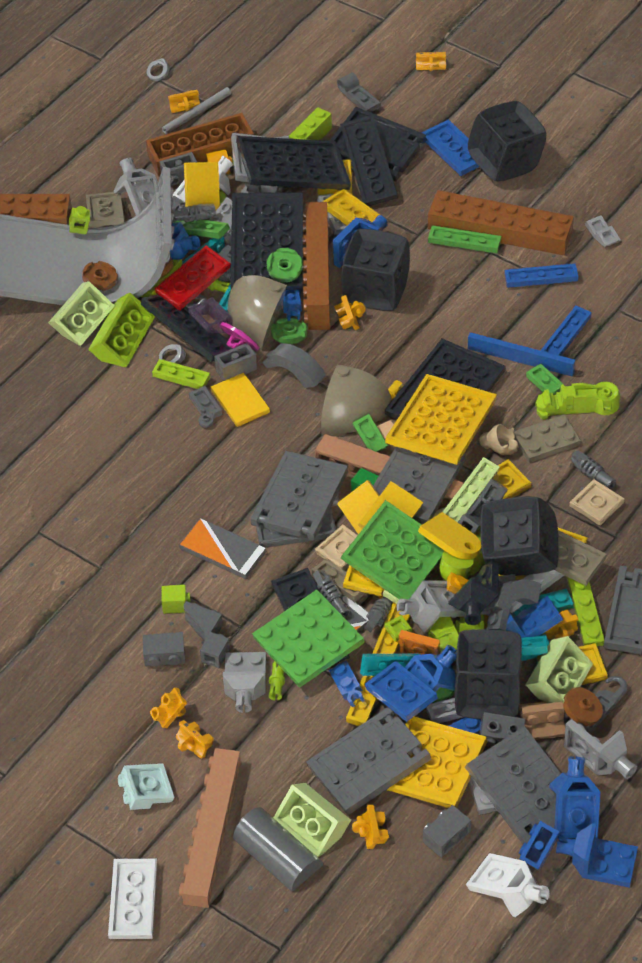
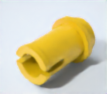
M395 380L388 388L391 400L394 399L403 387L401 386L402 382Z

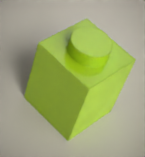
M162 586L163 614L185 613L184 603L186 601L191 603L190 592L186 593V586Z

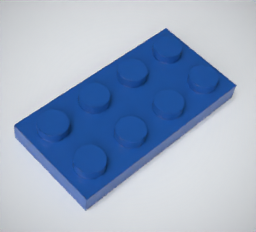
M449 119L422 132L427 138L425 143L460 176L479 167L469 154V138Z

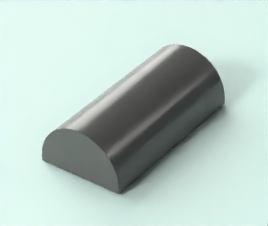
M261 807L247 813L235 828L233 839L291 892L323 866L322 860Z

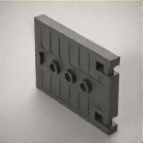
M396 447L373 487L381 495L390 481L421 500L423 505L413 519L422 525L435 515L465 462L466 454H463L456 465Z
M285 451L251 517V525L258 527L259 523H264L265 529L297 537L307 534L309 540L315 541L348 474V466Z
M620 566L604 641V648L642 655V569L635 568L634 572H628L626 566Z
M389 707L306 761L308 768L347 816L431 760L430 753L426 749L422 751L421 743L398 716L394 718V713Z
M525 726L466 764L465 769L522 844L528 843L531 838L525 830L527 827L531 830L535 823L538 825L542 821L554 828L556 793L549 786L561 773Z

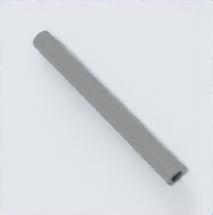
M226 87L162 127V131L168 134L231 95L230 89Z

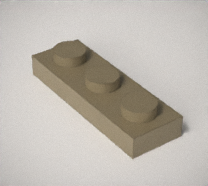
M327 559L312 569V575L317 570H323L327 575H330L340 589V592L353 602H356L366 594L343 588L347 572Z

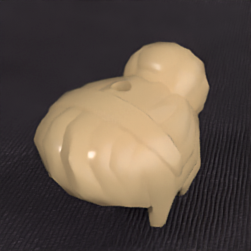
M498 424L489 432L483 433L480 436L482 447L485 449L491 448L500 455H511L518 451L519 446L515 440L514 427L507 429L504 425Z

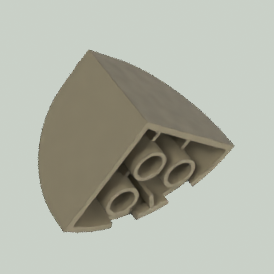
M244 276L234 283L230 291L227 306L230 317L229 321L232 326L243 331L260 347L259 350L262 351L271 333L272 325H275L281 314L287 285L262 276Z
M337 364L324 400L321 435L346 436L345 433L356 432L353 422L368 414L374 423L380 422L386 416L385 409L392 401L387 387L368 372Z

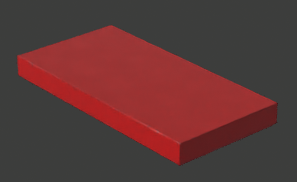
M204 246L155 288V292L178 310H182L229 270L231 263L208 246Z

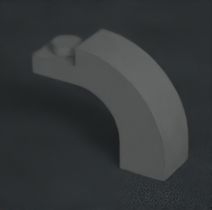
M281 343L275 350L269 352L267 358L263 361L266 368L280 366L290 370L299 379L304 388L316 386L326 376L324 370L313 357L291 344Z
M493 478L490 479L477 501L467 513L461 516L458 523L477 535L481 529V510L483 504L502 499L508 489Z
M521 579L498 585V595L485 608L490 610L487 630L506 631L512 604L515 601L524 605L538 603L542 584L529 579Z

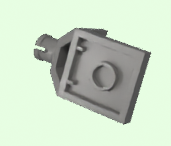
M126 158L120 161L123 175L119 178L114 193L127 192L137 216L150 204L156 192L158 181L155 174L142 168L136 169L133 159Z
M422 581L410 599H400L397 603V611H400L399 614H410L413 621L424 633H428L439 617L465 616V612L448 604V601L455 594L447 590V581Z
M266 652L225 653V672H223L225 695L236 701L235 709L238 712L243 713V705H245V713L251 711V700H256L266 693Z
M572 719L566 723L564 747L575 757L585 758L584 765L596 775L612 774L616 770L624 778L629 779L636 772L637 766L626 757L627 747L623 732L619 730L604 744H601L599 739L594 736L592 737L581 724H577Z

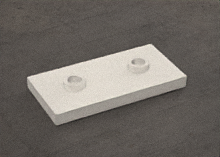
M114 859L109 939H153L157 859Z

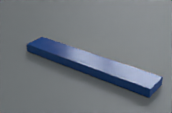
M471 332L468 336L469 350L534 367L542 364L549 371L572 377L575 373V359Z

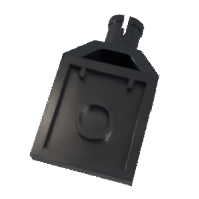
M491 560L487 565H484L475 577H472L448 601L449 605L465 612V622L468 625L479 624L481 622L480 613L498 595L499 563Z

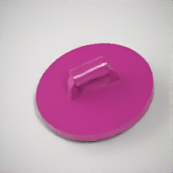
M224 322L220 324V328L230 336L227 342L228 347L236 348L248 343L253 351L257 352L260 347L243 331Z

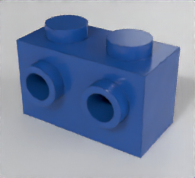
M542 821L538 825L535 823L529 833L531 836L529 842L524 843L519 851L521 855L519 859L540 871L561 833Z

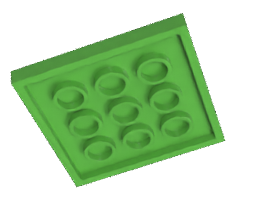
M385 500L343 553L341 559L400 600L410 599L421 582L427 578L442 558L444 550L418 532L421 526L420 523Z
M315 590L252 633L253 638L299 688L365 643L364 638L318 590Z

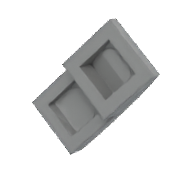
M601 215L586 221L585 226L603 247L610 246L621 240L612 226L608 227Z

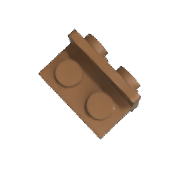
M543 701L519 705L520 718L525 719L524 726L535 740L565 736L563 701L554 703Z

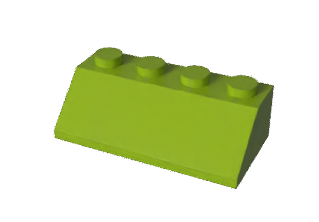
M130 292L116 300L114 308L108 314L88 349L100 361L121 367L128 366L155 318Z

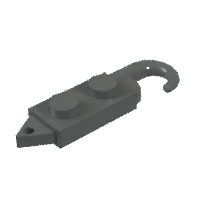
M611 676L605 680L606 683L616 681L620 684V688L615 693L602 690L595 695L602 704L603 713L602 717L594 725L583 726L587 732L592 733L613 710L616 703L625 695L628 685L622 677Z

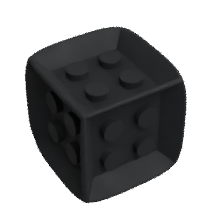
M509 101L489 107L476 116L468 140V151L473 160L488 177L497 182L506 181L527 174L536 168L546 143L547 134L541 122L524 104L519 101Z
M358 229L354 233L344 256L341 274L342 295L347 296L349 303L353 304L354 301L363 303L366 308L382 311H393L397 308L407 284L410 267L408 239L397 234L371 229Z
M532 496L500 499L483 504L481 510V549L485 563L488 564L491 560L498 562L499 575L515 574V576L555 570L559 558L558 525L555 512L551 506L542 498Z
M472 629L460 632L456 658L458 673L455 683V710L457 715L482 719L483 713L486 712L517 717L520 705L519 673L522 657L520 634L511 631Z

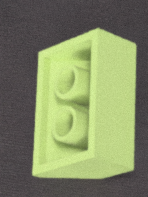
M89 281L84 282L48 323L62 336L81 346L115 305Z
M568 636L551 640L547 647L548 653L542 655L526 683V686L538 699L547 703L562 701L564 703V696L572 688L581 686L593 665L590 659Z
M306 783L291 785L273 817L317 857L323 855L342 837L351 819Z

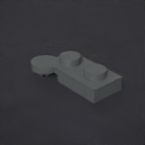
M205 386L189 393L190 400L201 414L198 419L201 427L207 428L212 426L213 419L223 415L222 409Z

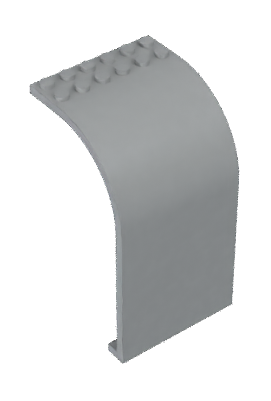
M163 167L154 197L140 214L116 226L88 228L87 234L70 233L69 225L0 214V296L64 305L78 287L84 283L82 280L84 267L90 262L98 263V261L111 264L115 267L118 274L117 283L113 288L105 291L99 290L113 304H115L118 298L129 292L136 298H139L149 291L160 278L165 263L169 262V251L173 250L174 239H172L174 226H171L174 218V213H171L173 209V201L171 200L173 196V188H171L173 176L170 175V168Z

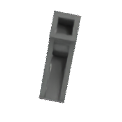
M186 601L184 603L185 620L204 641L200 649L201 662L220 668L225 660V653L230 651L229 638L218 634L223 627L222 614L216 610H209L201 607L199 604Z

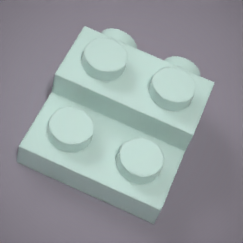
M163 763L127 765L123 767L121 774L118 776V785L123 787L125 791L123 794L124 803L129 804L130 810L150 809L153 803H169L174 799Z

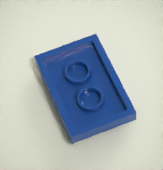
M396 661L365 683L367 691L406 722L438 699L435 691Z

